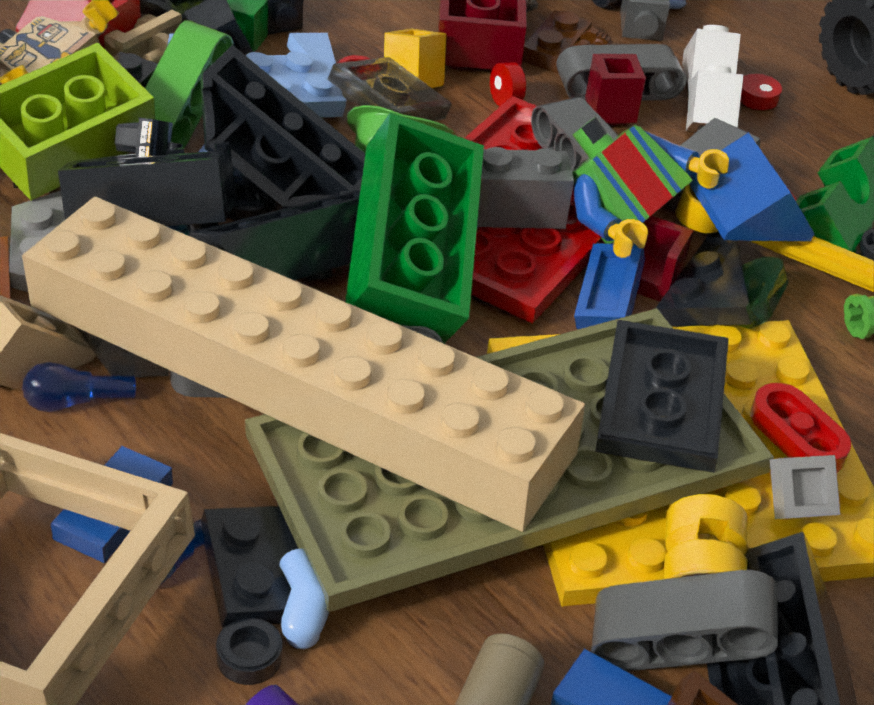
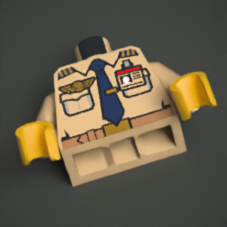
M92 0L83 9L82 12L85 17L81 21L59 22L41 16L33 19L18 33L11 29L1 31V85L95 43L100 44L98 37L107 28V23L115 18L119 12L109 0Z

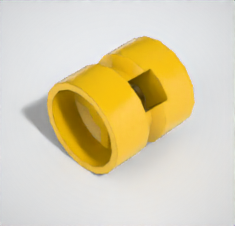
M709 494L687 496L672 503L667 510L666 550L668 552L665 555L664 579L747 570V558L744 556L747 552V513L743 507L729 498Z

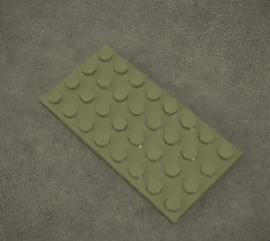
M657 308L476 357L585 403L578 453L523 532L271 416L263 414L245 419V431L248 442L298 548L304 549L322 588L328 612L672 504L683 497L704 494L770 472V459H773L774 456L725 394L723 396L718 460L714 473L595 452L617 320L672 328Z

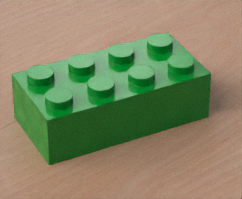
M389 113L366 147L346 303L401 326L427 327L441 337L443 344L469 319L484 145L398 114Z

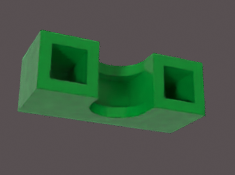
M873 136L833 151L817 172L825 187L800 195L796 200L815 237L854 253L857 252V245L864 233L873 228Z

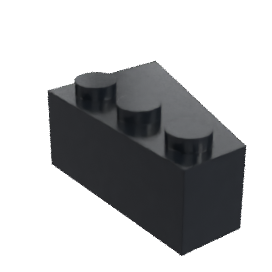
M230 142L215 143V151L185 153L184 148L167 149L168 155L136 157L134 153L70 161L58 170L65 220L95 196L166 227L187 225L188 231L193 232L218 226L219 222L226 221L237 201Z

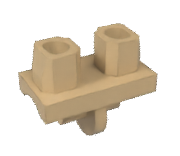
M170 10L158 17L147 14L137 20L134 29L126 33L115 30L105 35V50L112 57L121 51L136 54L143 59L159 63L167 48L169 33H175L182 22V15L174 10Z

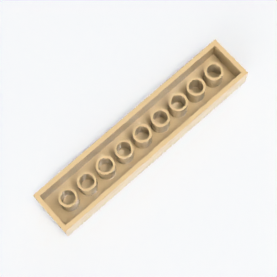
M94 196L22 255L31 307L521 532L525 530L578 453L585 403Z

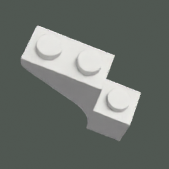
M706 25L703 29H697L684 50L682 67L689 88L686 131L688 132L699 131L714 118L738 127L743 74H736L741 34L730 33L728 27Z

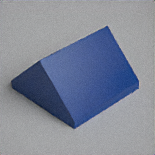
M749 132L721 150L727 154L729 166L727 173L718 172L720 176L717 186L710 189L704 188L697 180V173L694 172L692 175H689L693 180L689 183L691 189L724 240H812L814 232L793 195Z

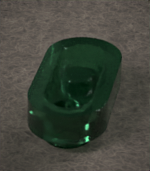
M761 257L742 265L754 321L752 324L738 326L747 329L754 328L767 322L773 315L789 283L783 261L780 258Z

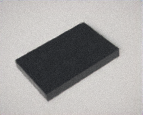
M617 320L595 452L714 473L718 460L729 338Z

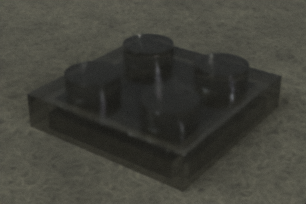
M391 57L335 63L327 79L342 90L344 98L361 106H379L400 114L432 121L446 119L452 106L449 100Z

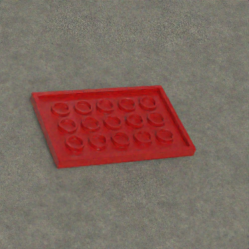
M514 96L510 97L464 138L484 145V149L491 147H500L506 150L543 149L535 139L531 125V115L536 105ZM573 190L566 229L477 227L472 296L532 324L588 265L593 244H605L599 235L578 220Z

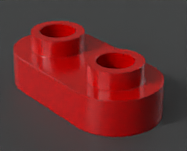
M769 383L758 389L751 407L750 417L753 424L788 458L835 455L836 471L838 473L842 470L851 449V439L840 425L806 394L794 386L784 383Z

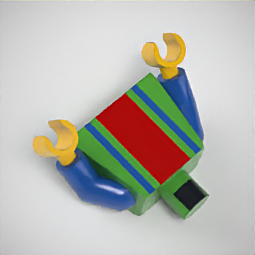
M594 117L572 134L589 157L572 172L577 218L580 223L599 235L605 244L614 242L613 252L620 258H626L631 255L633 243L638 248L642 249L645 247L648 230L643 222L693 181L689 175H692L694 172L697 173L699 184L704 188L710 189L718 185L720 176L718 172L724 174L728 172L729 158L723 151L710 149L701 154L699 158L698 152L671 143L644 131L637 125H633L612 139L597 117Z

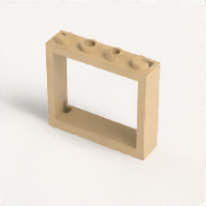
M0 433V500L8 491L130 530L127 537L27 671L0 661V705H76L195 536L188 492Z

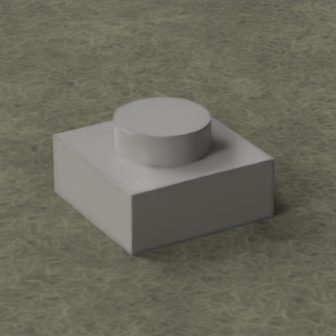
M835 455L770 459L775 519L840 515Z

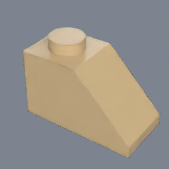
M0 295V385L23 392L92 361L98 354L96 348L75 326L36 308Z

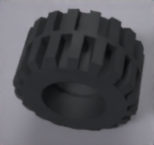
M832 0V2L826 4L824 8L826 16L821 17L819 24L822 28V32L819 33V43H822L823 49L821 55L828 64L827 70L831 76H836V83L841 87H847L848 92L853 94L860 93L861 95L874 93V0Z

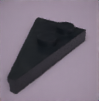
M719 231L708 234L670 287V290L667 291L656 307L671 326L752 324L754 318L749 304V294L745 283L746 280L737 240H724Z

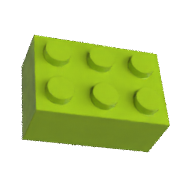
M95 43L0 85V168L32 201L60 187L58 170L70 161L130 153L116 150V126L125 123H139V118L155 119L154 97L99 43Z

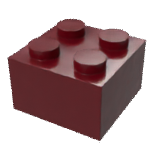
M440 0L437 32L446 33V66L453 69L471 67L492 71L497 63L516 62L521 67L527 28L526 0Z

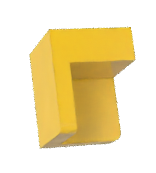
M413 28L385 32L384 84L386 86L415 91L443 86L445 79L446 33Z

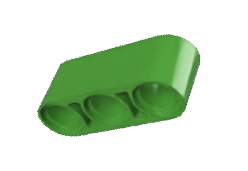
M190 20L182 22L176 29L145 88L154 97L155 120L173 123L171 142L182 144V148H185L203 115L201 76L204 71L233 45L230 35Z

